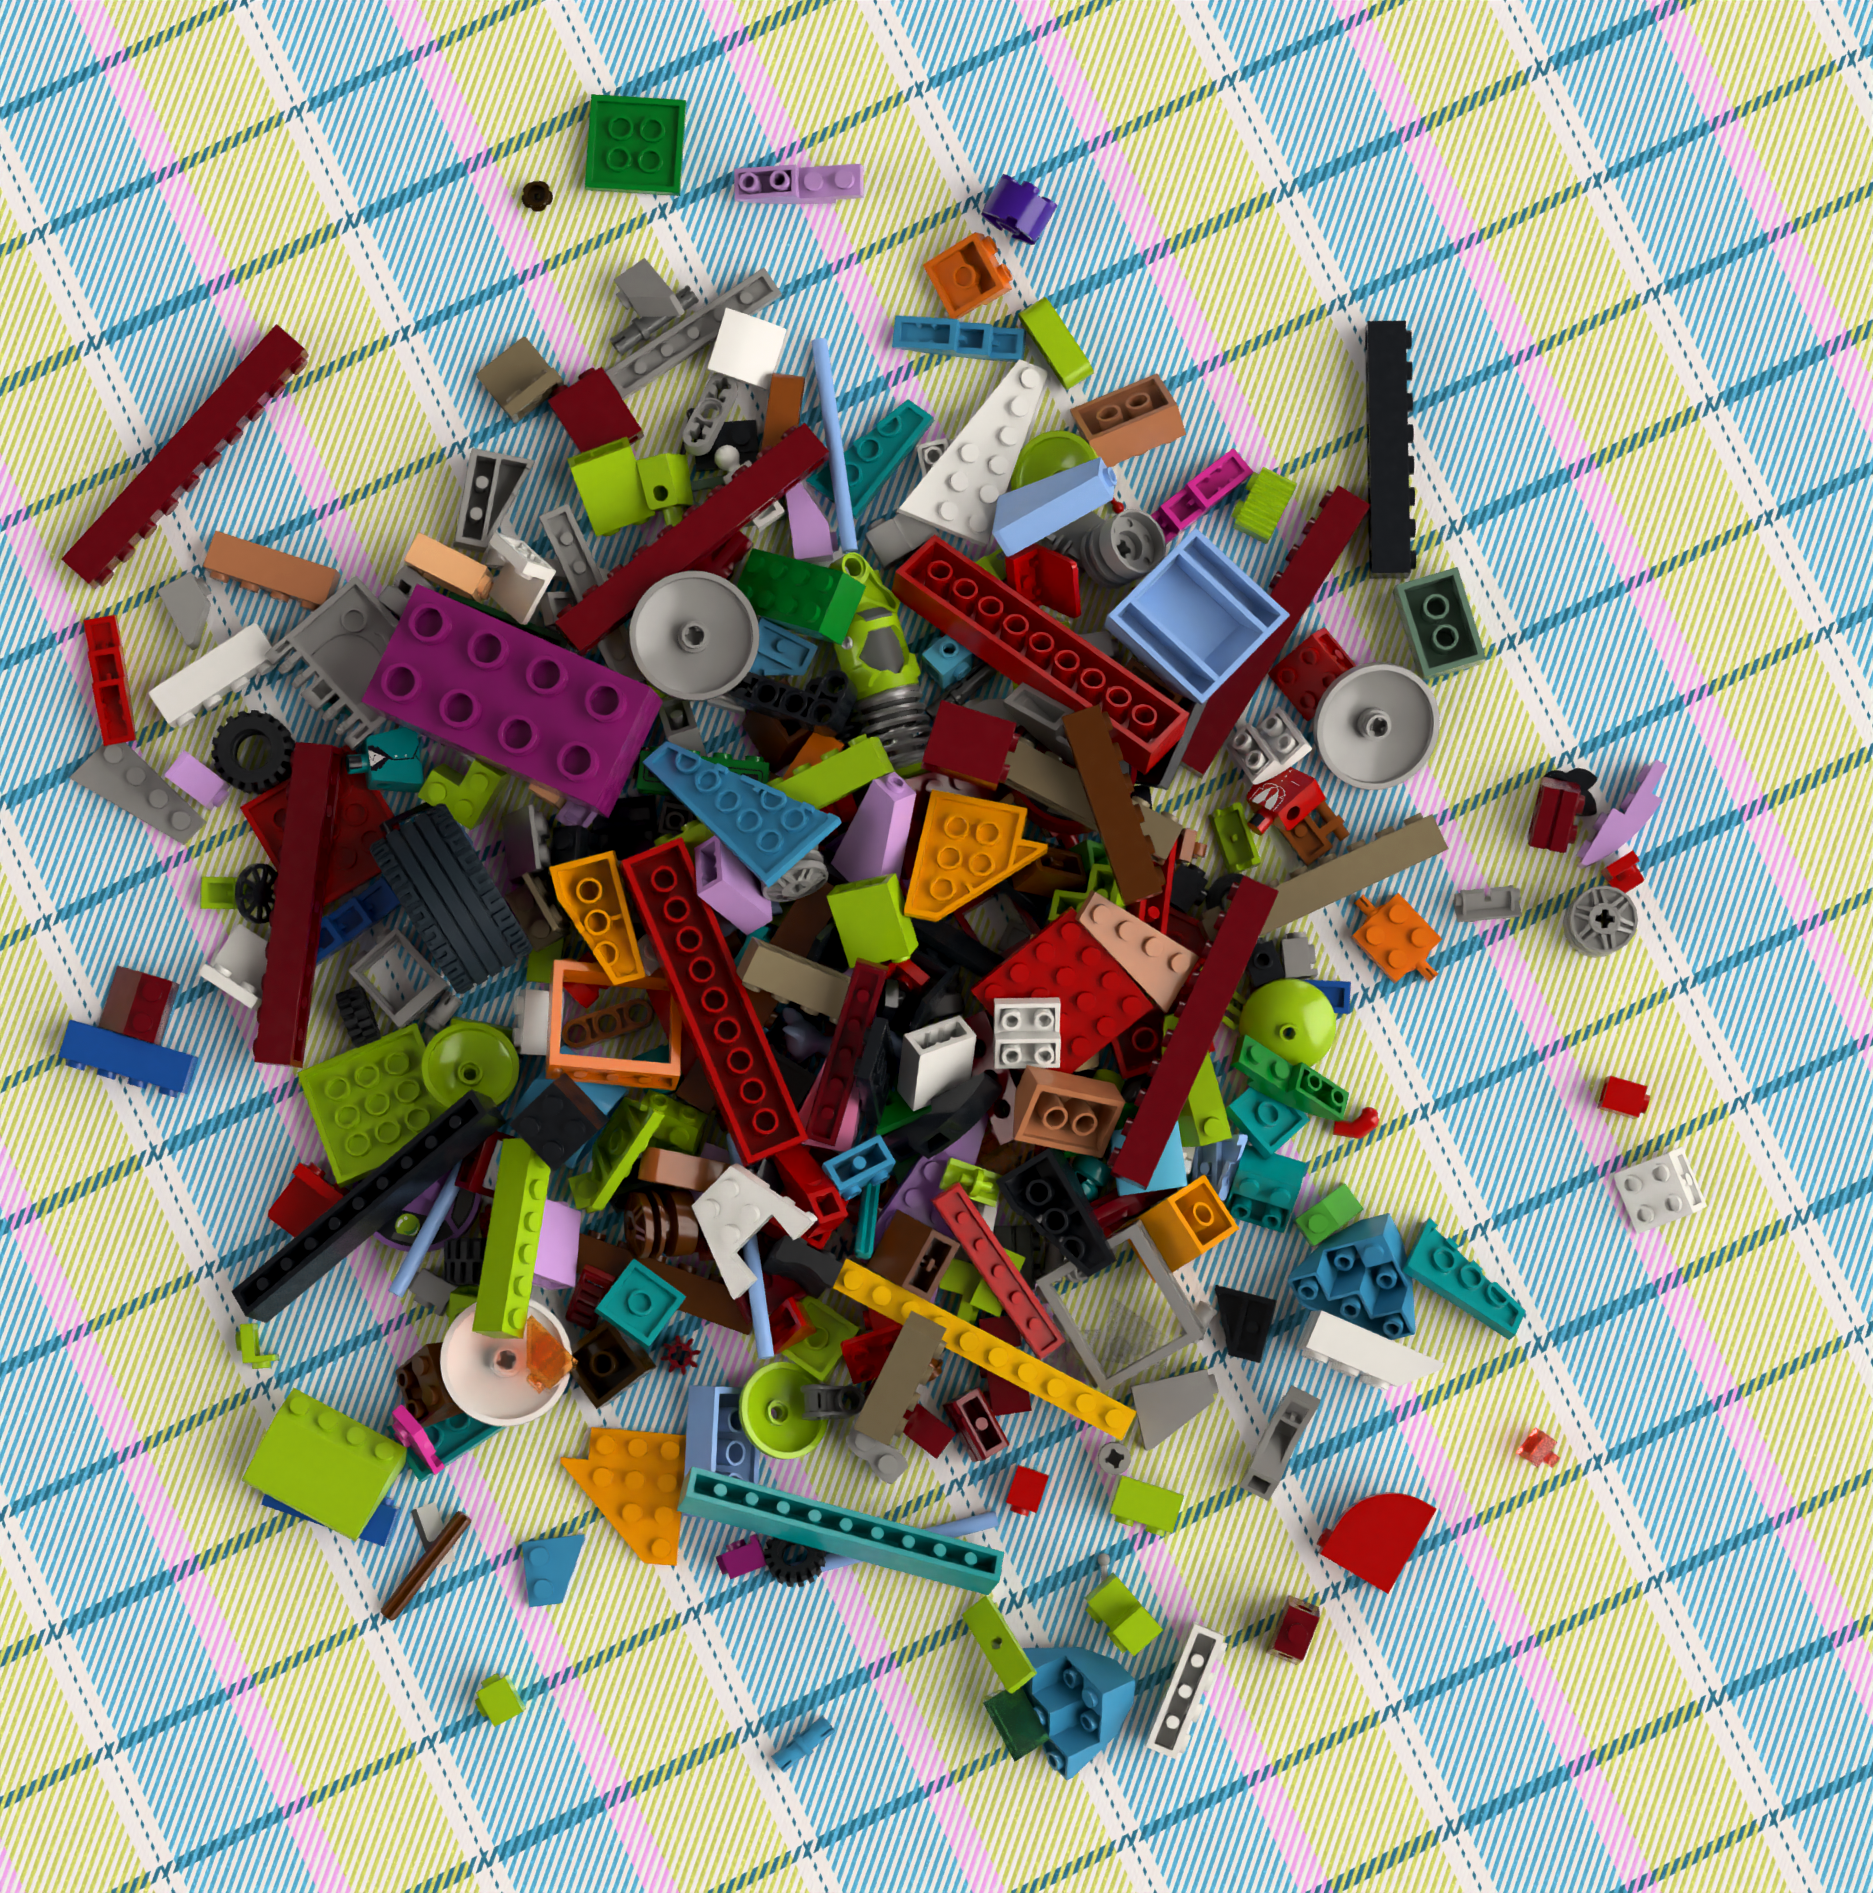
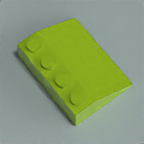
M293 1388L275 1415L242 1477V1481L356 1542L403 1469L406 1462L407 1448Z

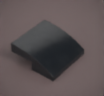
M655 795L618 798L609 818L597 814L592 821L593 832L599 835L598 848L596 849L597 854L613 850L616 853L617 860L622 861L656 846L654 841L659 838V833L657 832L658 820Z

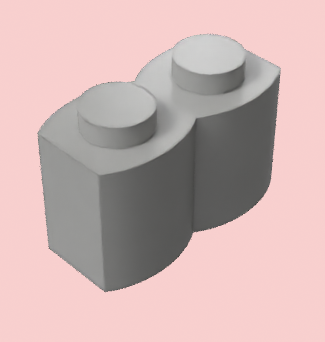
M895 511L896 516L888 521L881 518L867 527L869 532L865 534V539L885 571L913 555L934 534L939 537L940 535L936 528Z
M855 1429L846 1437L847 1444L853 1453L861 1459L869 1461L873 1472L884 1482L893 1484L909 1467L904 1455L891 1445L887 1446Z

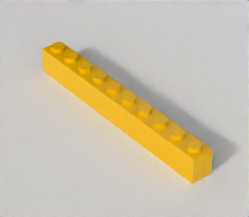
M847 1258L832 1287L904 1325L909 1314L913 1311L947 1328L941 1339L947 1342L945 1348L1121 1441L1137 1411Z

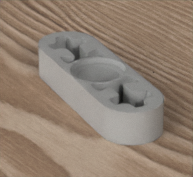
M715 374L708 381L682 434L684 447L689 454L695 456L704 455L712 448L738 395L737 384L734 378ZM724 386H728V389L722 390L719 401L717 389H722ZM707 409H715L719 412L718 416L714 419H705L702 417V413ZM701 427L703 429V439H698L696 443L692 442V439H697L701 433Z

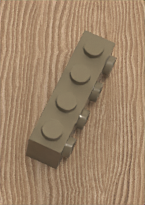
M753 936L736 970V973L743 981L742 985L754 992H760L761 989L771 992L772 998L784 1004H789L790 1001L801 1005L800 1009L811 1015L818 1016L820 1012L830 1016L829 1020L836 1025L851 979L848 975Z
M911 1311L853 1429L887 1446L893 1435L900 1438L908 1422L903 1416L906 1410L913 1412L921 1394L915 1391L919 1383L926 1386L934 1368L928 1365L932 1357L939 1360L947 1342L941 1340L947 1328Z

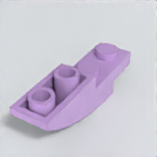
M795 164L734 169L735 201L763 204L836 203V200L864 198V167L861 164L799 168Z
M1657 759L1650 766L1646 763L1644 764L1635 779L1640 782L1634 793L1629 791L1620 805V808L1624 810L1623 813L1615 808H1612L1607 814L1601 812L1592 827L1597 831L1591 842L1586 839L1576 856L1581 858L1577 867L1584 869L1609 856L1628 842L1646 824L1662 802V799L1652 794L1667 768L1666 764Z

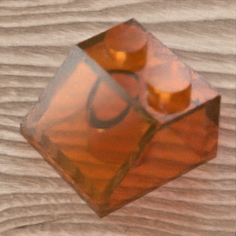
M531 1315L526 1322L525 1372L528 1374L526 1381L538 1394L544 1390L549 1395L577 1368L578 1361Z

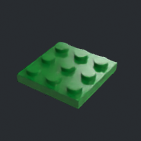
M591 94L585 190L680 196L686 100Z

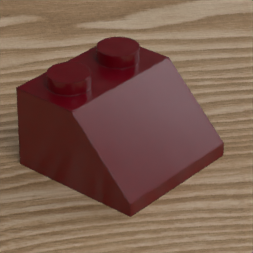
M117 966L98 1027L161 1046L180 984L144 972Z

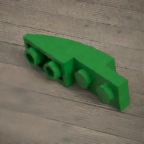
M1246 1034L1237 1038L1230 1065L1248 1076L1246 1083L1248 1086L1302 1112L1337 1122L1343 1120L1349 1092L1303 1062L1293 1066Z

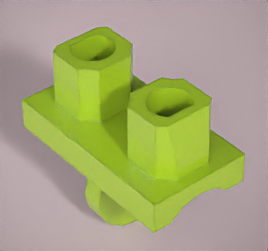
M949 1157L939 1188L945 1190L957 1181L971 1200L995 1207L1000 1190L995 1180L1002 1177V1175Z

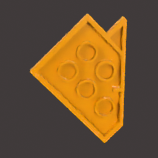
M932 789L904 907V916L937 922L1046 854L1048 844L1022 839L1028 808Z
M591 1427L588 1459L561 1457V1464L643 1563L677 1566L682 1512L677 1511L684 1480L686 1435Z

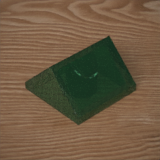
M1022 1686L1013 1694L1004 1687L985 1696L983 1704L1014 1762L1049 1740Z

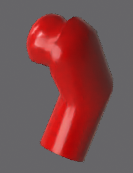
M1366 1107L1362 1109L1361 1115L1353 1122L1345 1120L1334 1121L1333 1135L1355 1139L1365 1137L1379 1123L1377 1110L1372 1107Z

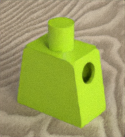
M664 453L636 460L648 508L650 511L663 512L666 526L670 524L673 527L683 520L681 517L683 514L682 508L693 505L687 455Z

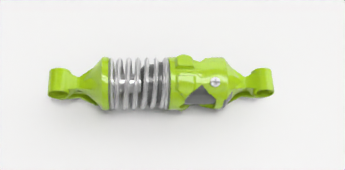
M850 552L831 563L828 568L848 574L845 570L846 567L849 570V576L864 584L866 588L842 645L834 644L842 671L846 673L858 691L854 704V709L862 712V716L859 717L858 721L869 723V726L863 728L862 733L866 735L876 733L881 743L888 741V745L883 747L886 753L891 752L892 754L889 760L893 764L895 773L901 778L910 777L928 771L921 768L927 744L916 748L915 745L928 743V736L933 728L925 725L930 717L926 714H921L927 706L918 702L923 696L919 692L920 686L918 681L921 671L915 654L909 652L899 621L898 609L900 601L892 591L883 585L878 569L873 570L860 554ZM922 732L919 735L912 736V733Z

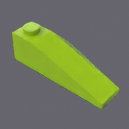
M1174 1013L1164 1016L1163 1038L1167 1029L1174 1030L1179 1021V1018L1174 1017ZM1162 1047V1056L1166 1050L1164 1047ZM1209 1050L1177 1120L1182 1147L1204 1146L1232 1138Z

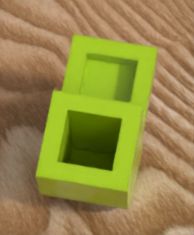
M953 1258L938 1288L963 1295L957 1317L975 1325L979 1308L969 1304L981 1275L974 1265Z

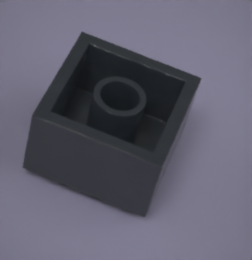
M564 1072L509 1125L555 1172L610 1119Z

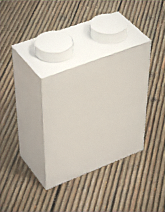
M960 1015L903 1035L897 1091L913 1111L931 1105L930 1100L971 1078L977 1036Z

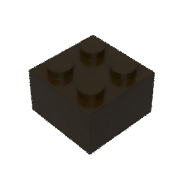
M606 1320L571 1347V1375L596 1409L609 1405L657 1367L641 1345Z

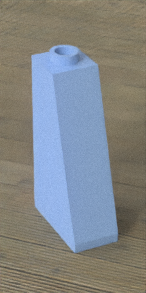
M1099 457L1000 495L997 500L992 533L1007 557L1014 555L1113 500L1114 487L1117 484L1116 475L1113 469L1106 467L1102 458Z

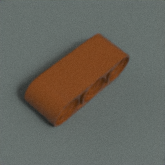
M780 373L772 374L761 450L768 445L775 447L782 441L780 437L786 430L794 425L797 428L799 427L805 377Z
M640 998L632 999L568 1021L563 1027L562 1038L573 1049H585L649 1027L654 1020V1010L647 1001ZM641 1005L646 1007L647 1017L642 1022H633L630 1016L631 1010ZM605 1016H614L616 1018L617 1026L614 1031L605 1033L600 1029V1022ZM575 1026H583L586 1030V1037L580 1043L571 1042L569 1037L571 1029Z
M647 1147L642 1152L637 1179L705 1193L731 1164Z

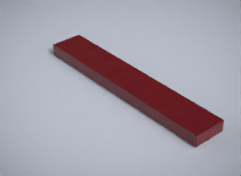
M859 957L856 959L805 1132L808 1139L835 1147L856 1078L853 1075L855 1061L858 1056L862 1057L865 1048L862 1044L864 1032L867 1026L871 1027L889 969L888 966Z

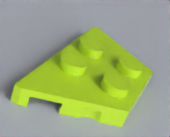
M627 1097L623 1098L611 1116L610 1121L592 1145L593 1167L591 1170V1182L598 1184L597 1193L590 1199V1206L592 1208L602 1211L624 1177L630 1174L633 1163L639 1154L645 1151L649 1139L665 1116L663 1112Z

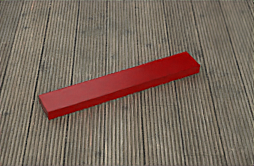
M956 1181L930 1200L956 1240L961 1244V1247L1036 1358L1041 1360L1066 1342L960 1183Z

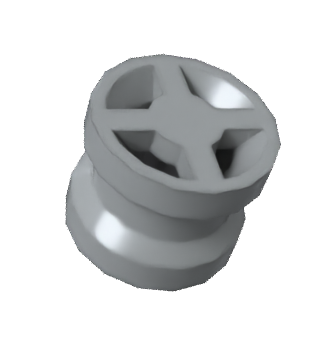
M1118 1442L1105 1444L1098 1453L1100 1467L1111 1475L1125 1472L1131 1462L1129 1450Z

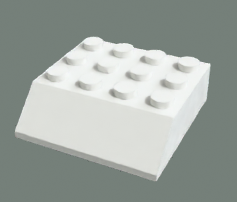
M1322 1310L1311 1311L1296 1346L1303 1350L1301 1356L1317 1363L1327 1364L1330 1361L1333 1363L1331 1369L1347 1376L1358 1377V1374L1362 1375L1361 1382L1384 1390H1388L1389 1386H1402L1442 1370L1444 1366L1443 1362Z

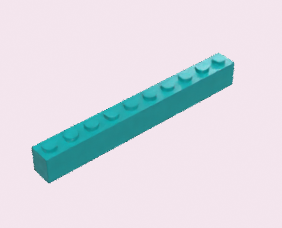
M693 1466L682 1483L677 1511L984 1595H989L1000 1581L1004 1558L1003 1551Z

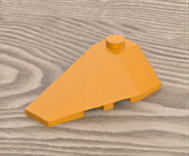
M612 850L551 866L549 869L557 899L591 948L612 983L618 985L644 978L646 974L622 875L618 867L615 851Z

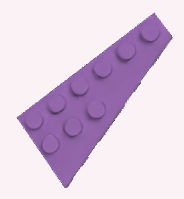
M988 1113L966 1134L942 1152L930 1159L921 1154L877 1216L873 1251L896 1209L953 1239L954 1235L930 1200L943 1191L939 1186L949 1157L975 1166L989 1120ZM858 1258L865 1264L869 1261V1259ZM938 1287L930 1300L932 1304H934Z

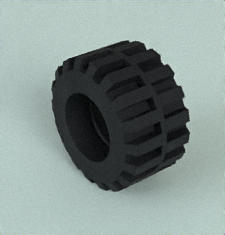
M251 710V713L241 711L238 712V716L235 718L232 716L226 719L228 723L224 727L221 725L216 731L219 732L217 738L213 737L212 744L215 746L214 750H211L212 758L215 760L214 766L221 774V777L237 790L239 789L248 794H251V792H255L257 795L263 794L264 791L270 790L287 780L285 777L288 773L292 774L290 757L295 748V740L292 739L290 731L272 715L266 712L264 714L260 713L258 710ZM253 735L267 737L272 746L268 762L256 770H246L241 767L237 759L240 744L246 738Z
M451 1238L444 1241L443 1281L453 1285H480L487 1238Z

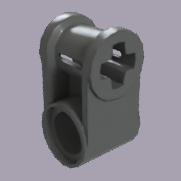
M803 1385L801 1386V1392L804 1393L805 1413L802 1414V1420L816 1421L849 1418L862 1411L866 1401L865 1395L856 1386ZM843 1395H846L851 1401L850 1410L846 1409L842 1404Z

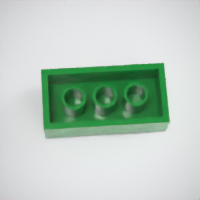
M752 548L736 586L749 600L756 614L757 621L762 617L785 630L842 645L866 588L864 584L842 571Z

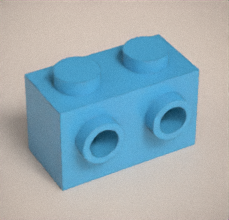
M879 1134L824 1162L821 1169L835 1184L840 1197L847 1201L860 1194L862 1187L870 1183L874 1187L889 1179V1173L896 1161Z

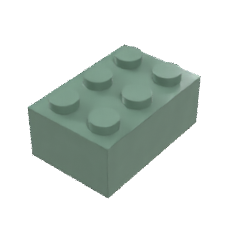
M1458 567L1395 586L1392 591L1418 676L1423 681L1481 665L1485 661L1486 656Z

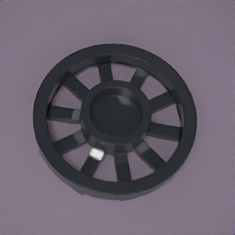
M256 863L247 866L240 873L235 885V902L238 911L245 920L254 924L269 922L270 913L274 909L275 899L272 898L274 891L271 889V886L278 877V872L269 864ZM257 869H263L261 881ZM251 872L254 876L255 881H250L247 879ZM269 874L271 879L268 882H266ZM244 884L247 885L245 894H243ZM245 899H246L247 902L250 904V906H249L248 908L245 907V904H244V900H245ZM257 906V916L254 917L251 913ZM264 907L267 915L262 918Z

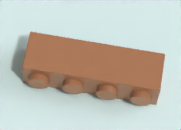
M216 530L203 567L210 572L209 577L214 580L228 583L229 579L241 582L240 588L254 593H258L259 589L271 592V598L284 603H288L290 598L301 602V608L312 612L334 595L341 576L336 569Z

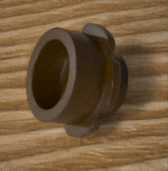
M533 181L526 184L523 188L522 202L526 208H532L534 212H541L546 209L547 205L552 203L553 194L549 191V186L545 182ZM539 194L540 198L535 199L534 195Z

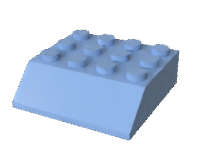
M1195 527L1107 616L1104 627L1173 692L1202 705L1290 614Z

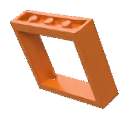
M571 958L554 960L550 973L545 1079L556 1080L565 1072L574 1082L676 1090L680 1078L682 1018L672 994L670 1003L669 1063L560 1054L563 981L670 991L661 968L656 969L650 976L646 974L644 978L614 985L599 961L586 963L577 962Z

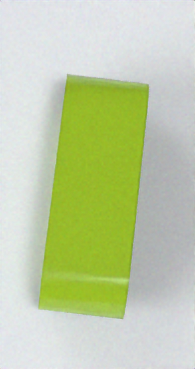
M1046 297L1018 313L1023 327L1066 390L1094 374V370L1087 357Z

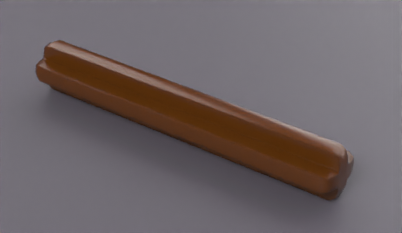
M458 1511L455 1513L381 1608L380 1612L387 1619L393 1621L400 1615L470 1525L472 1520L464 1512Z

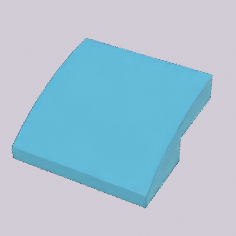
M1178 1121L1174 1126L1147 1189L1143 1190L1116 1178L1118 1196L1188 1186ZM1122 1129L1113 1131L1110 1138L1112 1152L1115 1146L1121 1149L1126 1139L1125 1136L1120 1135Z

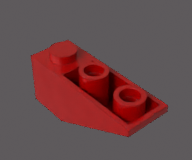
M799 1144L771 1156L789 1198L796 1202L795 1206L805 1213L811 1212L818 1218L805 1232L807 1238L835 1230L848 1216L847 1210L835 1184L804 1146Z

